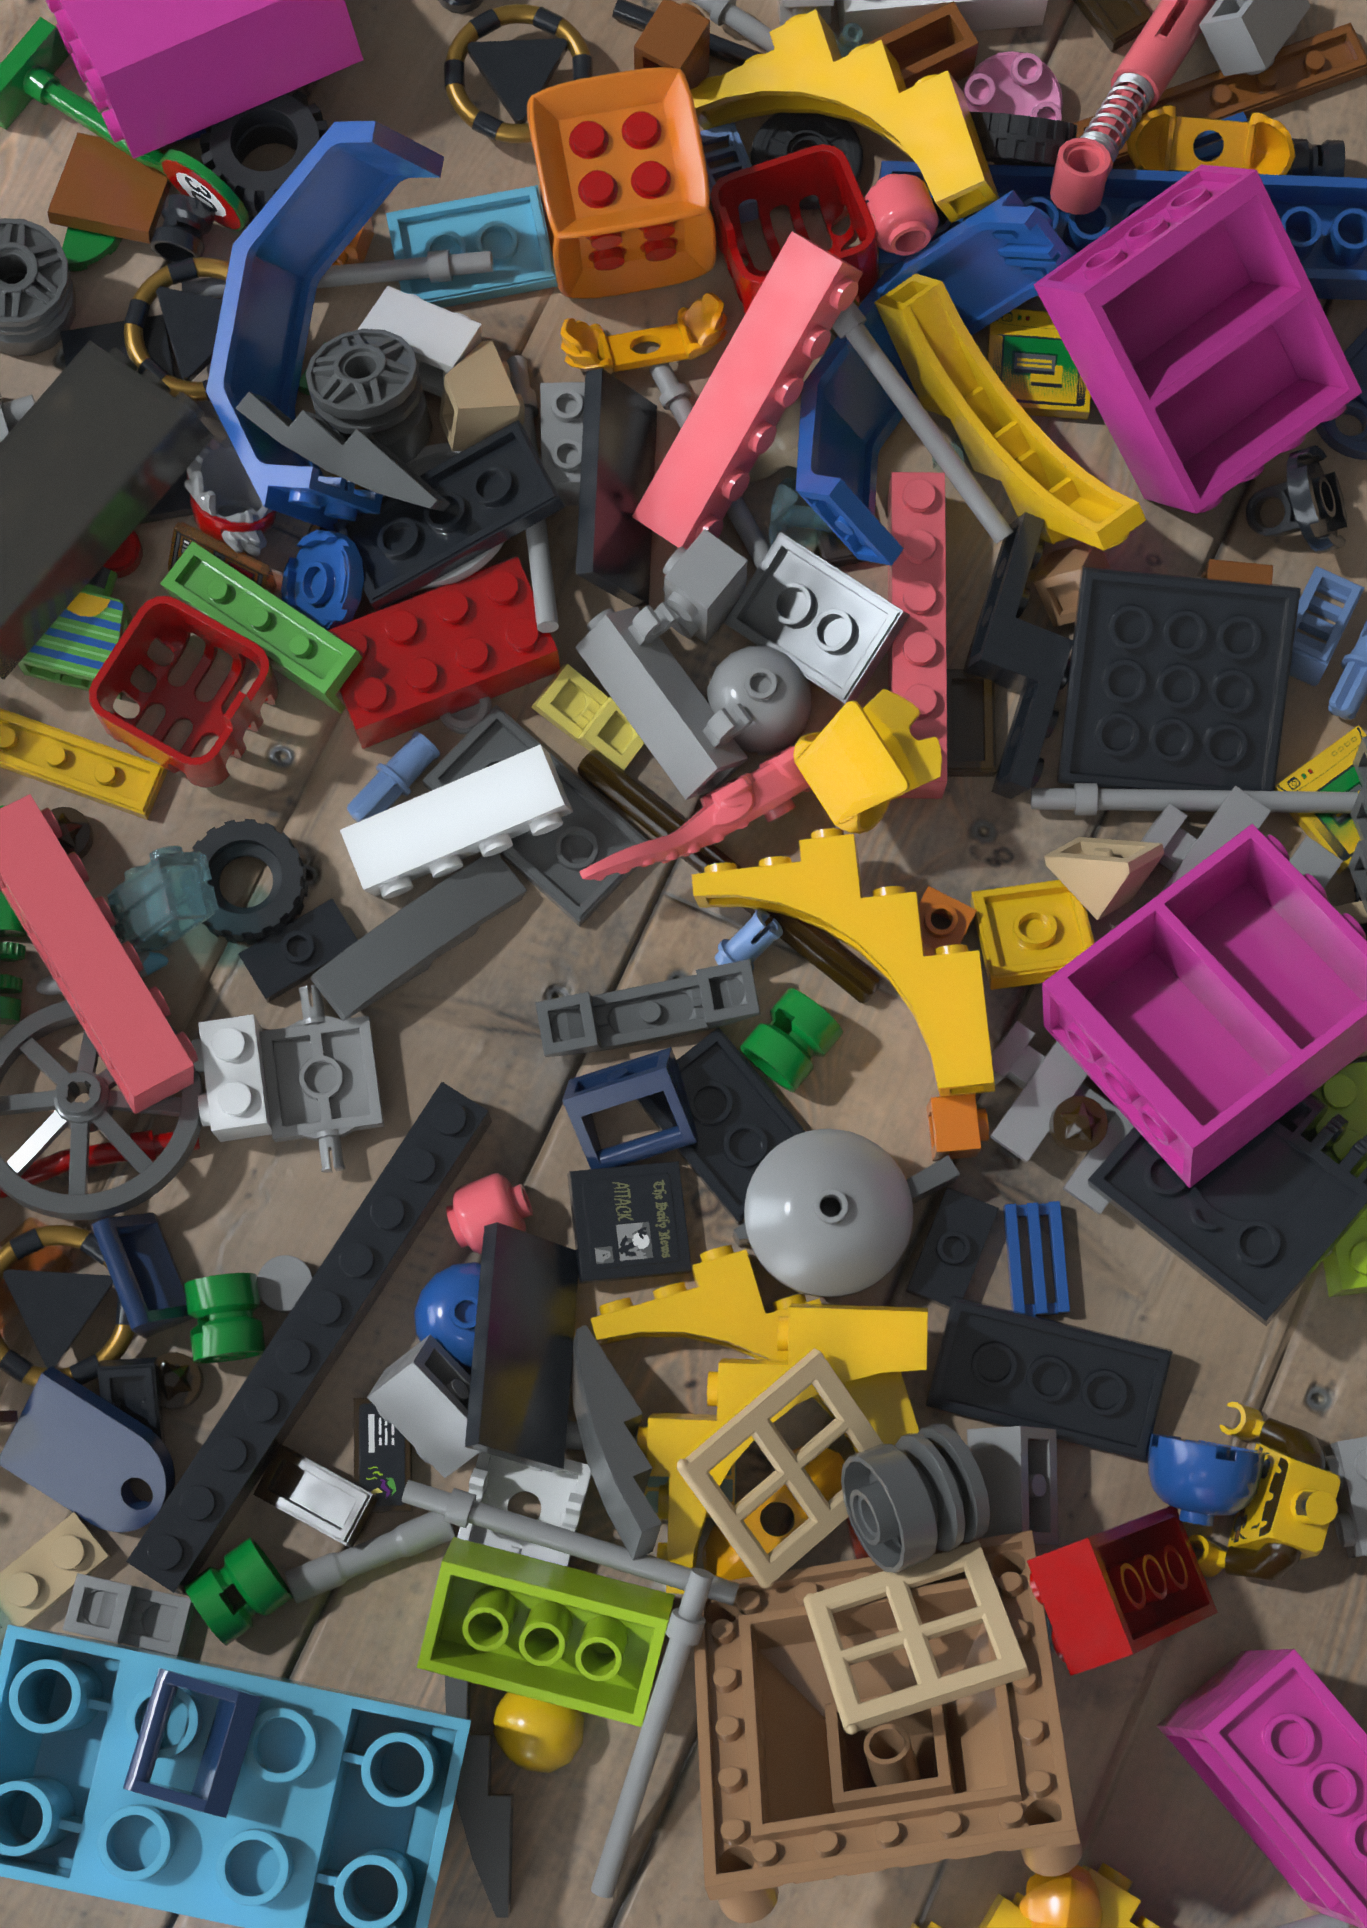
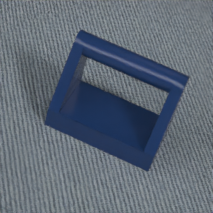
M671 1047L568 1081L562 1101L590 1169L621 1167L698 1143V1134L683 1079ZM664 1091L678 1126L601 1149L592 1113Z
M155 1213L109 1217L91 1225L126 1318L134 1333L145 1339L193 1319L187 1312L185 1286Z
M159 1668L123 1789L226 1818L262 1697L244 1690ZM178 1687L219 1698L192 1792L150 1782Z

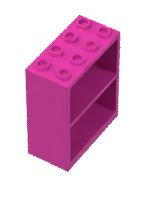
M45 0L51 13H54L58 23L56 27L64 42V46L68 54H71L83 83H86L98 112H102L101 115L114 143L124 140L133 159L363 61L345 0Z
M1201 164L1033 284L1144 499L1195 514L1213 509L1221 503L1223 494L1238 483L1257 477L1264 470L1265 463L1280 452H1287L1299 446L1305 440L1306 433L1321 422H1327L1340 416L1346 410V404L1362 393L1267 190L1255 169Z
M1253 824L1237 834L1042 983L1044 1027L1189 1188L1367 1050V941L1363 928L1351 915L1347 913L1341 915L1327 901V894L1317 879L1310 874L1302 875L1289 862V855L1278 839L1272 835L1265 837Z
M1295 1649L1241 1651L1156 1726L1309 1909L1359 1928H1367V1734Z

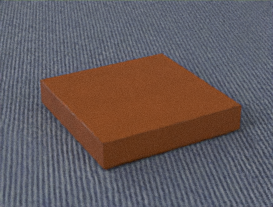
M77 132L47 211L49 223L150 244L172 183L159 170L143 165L103 138ZM159 149L163 154L167 152L166 150Z

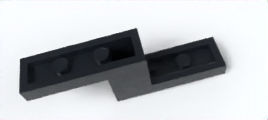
M1027 512L1009 524L1014 532L1002 541L963 669L966 673L992 680L999 686L1020 693L991 791L1009 799L1035 787L1041 777L1044 768V758L1039 756L1044 739L1050 737L1058 721L1059 709L1054 708L1059 690H1062L1068 682L1071 660L1069 655L1073 640L1018 619L1023 614L1030 597V589L1025 587L1029 571L1033 570L1039 563L1045 546V541L1040 539L1045 520Z

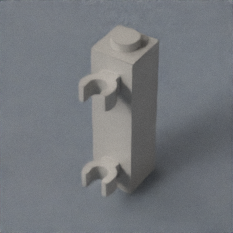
M666 601L662 602L655 610L650 605L644 607L641 611L638 607L617 612L612 608L606 609L588 623L587 629L590 632L575 647L685 800L711 792L719 787L748 759L734 737L744 731L752 723L753 719L741 703L734 706L730 712L722 708L714 714L708 702L659 637L673 626L678 619Z

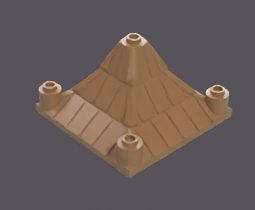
M1032 1530L976 1540L980 1542L1027 1665L1029 1677L858 1731L854 1735L844 1731L803 1599L808 1593L813 1594L882 1572L884 1571L875 1564L870 1557L788 1570L774 1581L773 1586L769 1589L762 1588L754 1576L730 1580L739 1583L733 1606L707 1598L702 1613L706 1623L699 1644L694 1645L704 1883L709 1900H718L722 1912L729 1919L738 1923H753L762 1920L772 1912L777 1904L778 1887L787 1883L799 1884L831 1879L839 1875L851 1876L883 1871L891 1867L903 1868L935 1863L949 1858L953 1860L987 1855L1001 1850L1013 1851L1020 1849L1025 1864L1033 1872L1042 1876H1059L1068 1873L1078 1864L1082 1857L1083 1843L1074 1807L1044 1605H1041L1036 1600L1030 1586L1031 1571L1027 1560L1037 1557ZM961 1543L958 1547L966 1545L968 1543ZM936 1549V1552H935L933 1555L938 1554V1553H941V1552H945V1551H938V1550ZM965 1572L910 1589L922 1624L977 1607ZM887 1596L833 1613L844 1649L899 1632ZM984 1623L928 1640L941 1677L997 1659ZM905 1648L850 1665L861 1703L917 1685Z

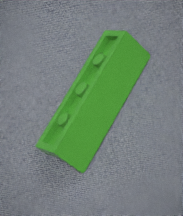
M192 541L160 584L173 598L182 601L258 644L265 651L273 669L342 714L346 707L335 694L363 658L359 652Z

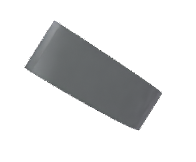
M751 960L696 970L697 975L593 996L589 992L535 1002L544 1056L555 1057L584 1054L647 1044L718 1028L760 1015Z

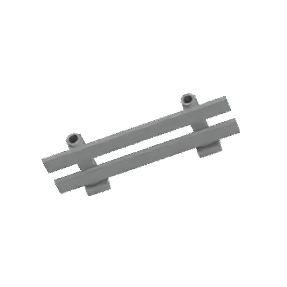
M1235 786L1199 838L1196 839L1180 828L1187 815L1169 803L1140 841L1163 844L1164 855L1159 863L1172 871L1173 875L1161 892L1249 825L1253 824L1259 829L1271 810ZM1306 836L1289 862L1302 875H1312L1325 888L1343 860ZM1016 1021L1005 1033L991 1053L995 1086L1006 1077L1023 1090L990 1135V1138L1026 1163L1049 1132L1051 1114L1061 1102L1073 1096H1086L1097 1101L1107 1115L1108 1130L1106 1136L1098 1146L1087 1152L1063 1187V1190L1099 1215L1109 1202L1089 1187L1088 1179L1134 1126L1117 1107L1083 1084L1087 1074L1057 1041L1045 1057L1028 1045L1035 1033Z

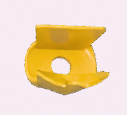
M882 689L863 709L857 701H849L821 732L804 735L799 738L795 745L793 755L796 766L834 825L844 831L858 834L869 832L881 821L891 800L941 777L942 756L939 740L935 736L917 740L911 735L910 727L919 717L920 711L913 703L902 696Z

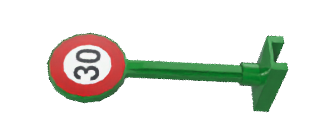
M40 17L0 64V127L7 130L30 101L35 99L43 105H52L132 157L124 140L114 143L101 115L102 112L99 113L96 106L61 85L60 79L53 75L70 54H68L57 27ZM156 149L135 158V160L143 165L155 168L165 174L181 195L193 197L207 204L215 212V222L236 231L241 230L248 223V211L239 197L213 171L195 158L182 151L170 149L165 154Z

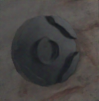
M1313 445L1290 453L1287 461V482L1270 486L1254 493L1246 507V520L1251 529L1258 534L1269 537H1281L1301 531L1311 549L1318 554L1338 549L1345 545L1346 539L1342 535H1337V530L1347 527L1345 502L1335 471L1324 474L1319 461L1327 458L1321 448ZM1276 497L1282 501L1285 507V515L1279 525L1269 528L1263 524L1260 518V511L1262 505L1268 499Z

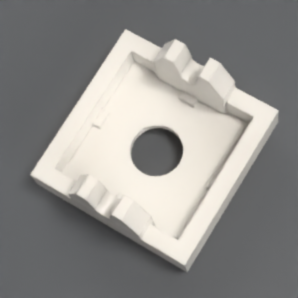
M480 1452L476 1467L469 1481V1493L476 1494V1501L507 1511L509 1501L515 1494L519 1492L533 1493L541 1503V1513L537 1520L577 1532L592 1473L588 1464L568 1459L564 1461L563 1470L549 1472ZM468 1523L467 1528L460 1527L457 1536L460 1539L567 1567L571 1557L569 1554Z

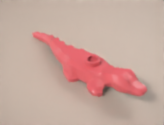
M790 745L758 764L759 768L750 774L740 775L701 797L700 801L703 807L673 833L613 853L579 871L582 879L601 881L606 876L614 873L626 874L635 867H646L657 862L664 864L681 856L687 857L692 853L699 852L703 847L721 842L726 835L737 829H744L748 826L749 822L764 815L769 823L796 807L792 797L802 791L809 792L812 790L794 762L793 753L795 745L792 747Z

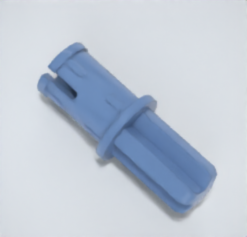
M1367 620L1351 654L1345 655L1341 661L1344 671L1329 699V712L1345 720L1355 718L1367 694Z
M415 731L409 741L385 765L379 763L376 766L378 773L347 805L349 814L356 822H360L388 810L401 795L408 796L411 793L409 786L434 759L440 756L439 750L424 735Z

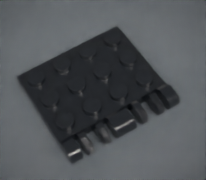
M1311 1093L1191 1188L1184 1183L1135 1127L1130 1130L1088 1179V1185L1248 1313L1267 1326L1367 1209V1167L1358 1178L1354 1176L1363 1163L1367 1161V1135L1352 1146L1340 1164L1336 1163L1325 1153L1329 1151L1334 1143L1341 1139L1349 1122L1340 1114H1337L1323 1127L1311 1143L1305 1138L1318 1125L1329 1108L1327 1104Z

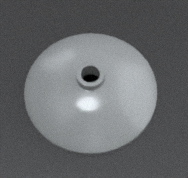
M817 1129L797 1134L785 1140L770 1151L761 1161L747 1189L744 1219L746 1233L754 1254L763 1267L776 1280L806 1295L833 1298L861 1292L879 1282L893 1269L901 1258L911 1235L913 1203L908 1183L901 1169L879 1145L853 1132L838 1129ZM826 1198L836 1199L841 1205V1212L834 1217L824 1215L820 1210L821 1201Z

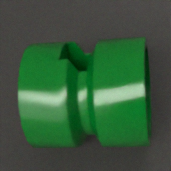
M788 988L770 1010L772 1022L770 1024L759 1023L742 1043L740 1049L748 1060L763 1074L782 1088L795 1093L814 1070L812 1058L814 1056L824 1057L843 1035L844 1031L837 1021L815 1001L794 988Z
M255 1273L213 1275L194 1279L184 1284L188 1315L197 1319L198 1325L190 1330L194 1363L230 1362L261 1356L264 1353L266 1346L263 1322L253 1317V1312L261 1306L258 1279Z
M251 1537L224 1556V1567L222 1569L208 1567L184 1585L185 1591L196 1610L225 1646L253 1627V1616L255 1614L269 1616L293 1598L280 1573L261 1547ZM233 1583L244 1598V1600L235 1605L224 1591Z

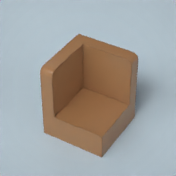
M1081 543L1053 551L1048 555L1033 583L1054 627L1075 622L1081 566L1111 569L1103 550L1086 543Z

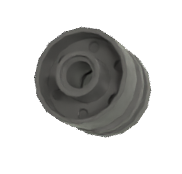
M1 218L0 352L10 356H33L53 348L62 339L61 331L70 329L76 316V294L71 280L68 261L60 242L41 225L25 219Z
M359 329L340 334L324 343L311 357L306 371V379L315 413L346 440L356 429L369 432L405 464L416 458L428 444L433 428L414 350L401 336L381 329Z
M932 1424L921 1428L918 1433L903 1435L895 1446L892 1444H880L851 1455L843 1464L841 1485L851 1525L864 1550L872 1561L885 1572H900L929 1560L936 1552V1549L949 1552L956 1549L961 1543L969 1544L981 1539L988 1531L990 1507L981 1471L965 1442L957 1432L945 1424Z

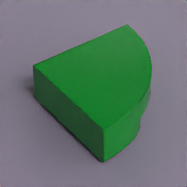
M68 227L62 249L67 258L70 272L88 269V265L101 260L107 254L111 255L120 245L122 238Z

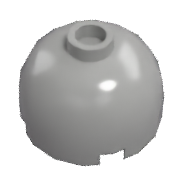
M748 646L731 653L716 667L707 687V702L714 714L722 708L730 712L734 706L741 703L753 721L744 731L734 737L735 741L744 751L758 752V755H772L792 745L804 733L812 711V689L808 679L803 676L798 665L786 653L771 646Z

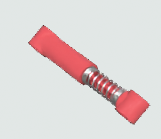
M1217 0L1160 1L1111 79L1112 90L1109 91L1106 99L1103 100L1101 107L1090 121L1089 126L1086 127L1083 135L1080 138L1066 141L1059 149L1050 190L1051 200L1057 208L1066 213L1081 215L1093 212L1100 206L1107 177L1113 169V163L1119 154V150L1123 148L1125 141L1129 139L1130 132L1134 131L1136 123L1140 121L1142 114L1157 104L1196 39L1202 33L1199 24Z

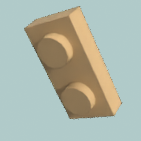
M73 1512L0 1572V1608L13 1625L28 1627L73 1590L77 1573L90 1576L111 1559L112 1555L86 1522Z

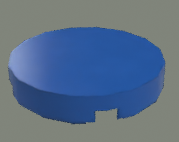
M315 530L299 541L296 546L302 548L299 550L296 558L289 557L286 563L281 586L282 601L324 629L330 630L348 623L354 618L362 597L364 583L363 564L355 543L346 535L332 531Z

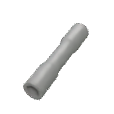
M431 1511L402 1523L394 1530L358 1544L353 1548L338 1553H329L285 1571L286 1579L291 1593L298 1604L345 1584L349 1579L402 1557H412L449 1542L453 1537H456L452 1524L444 1522V1515Z

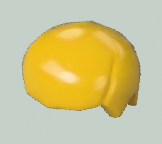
M510 1692L504 1695L495 1708L493 1718L495 1728L493 1733L497 1744L505 1755L522 1769L551 1773L570 1763L583 1744L584 1718L581 1711Z

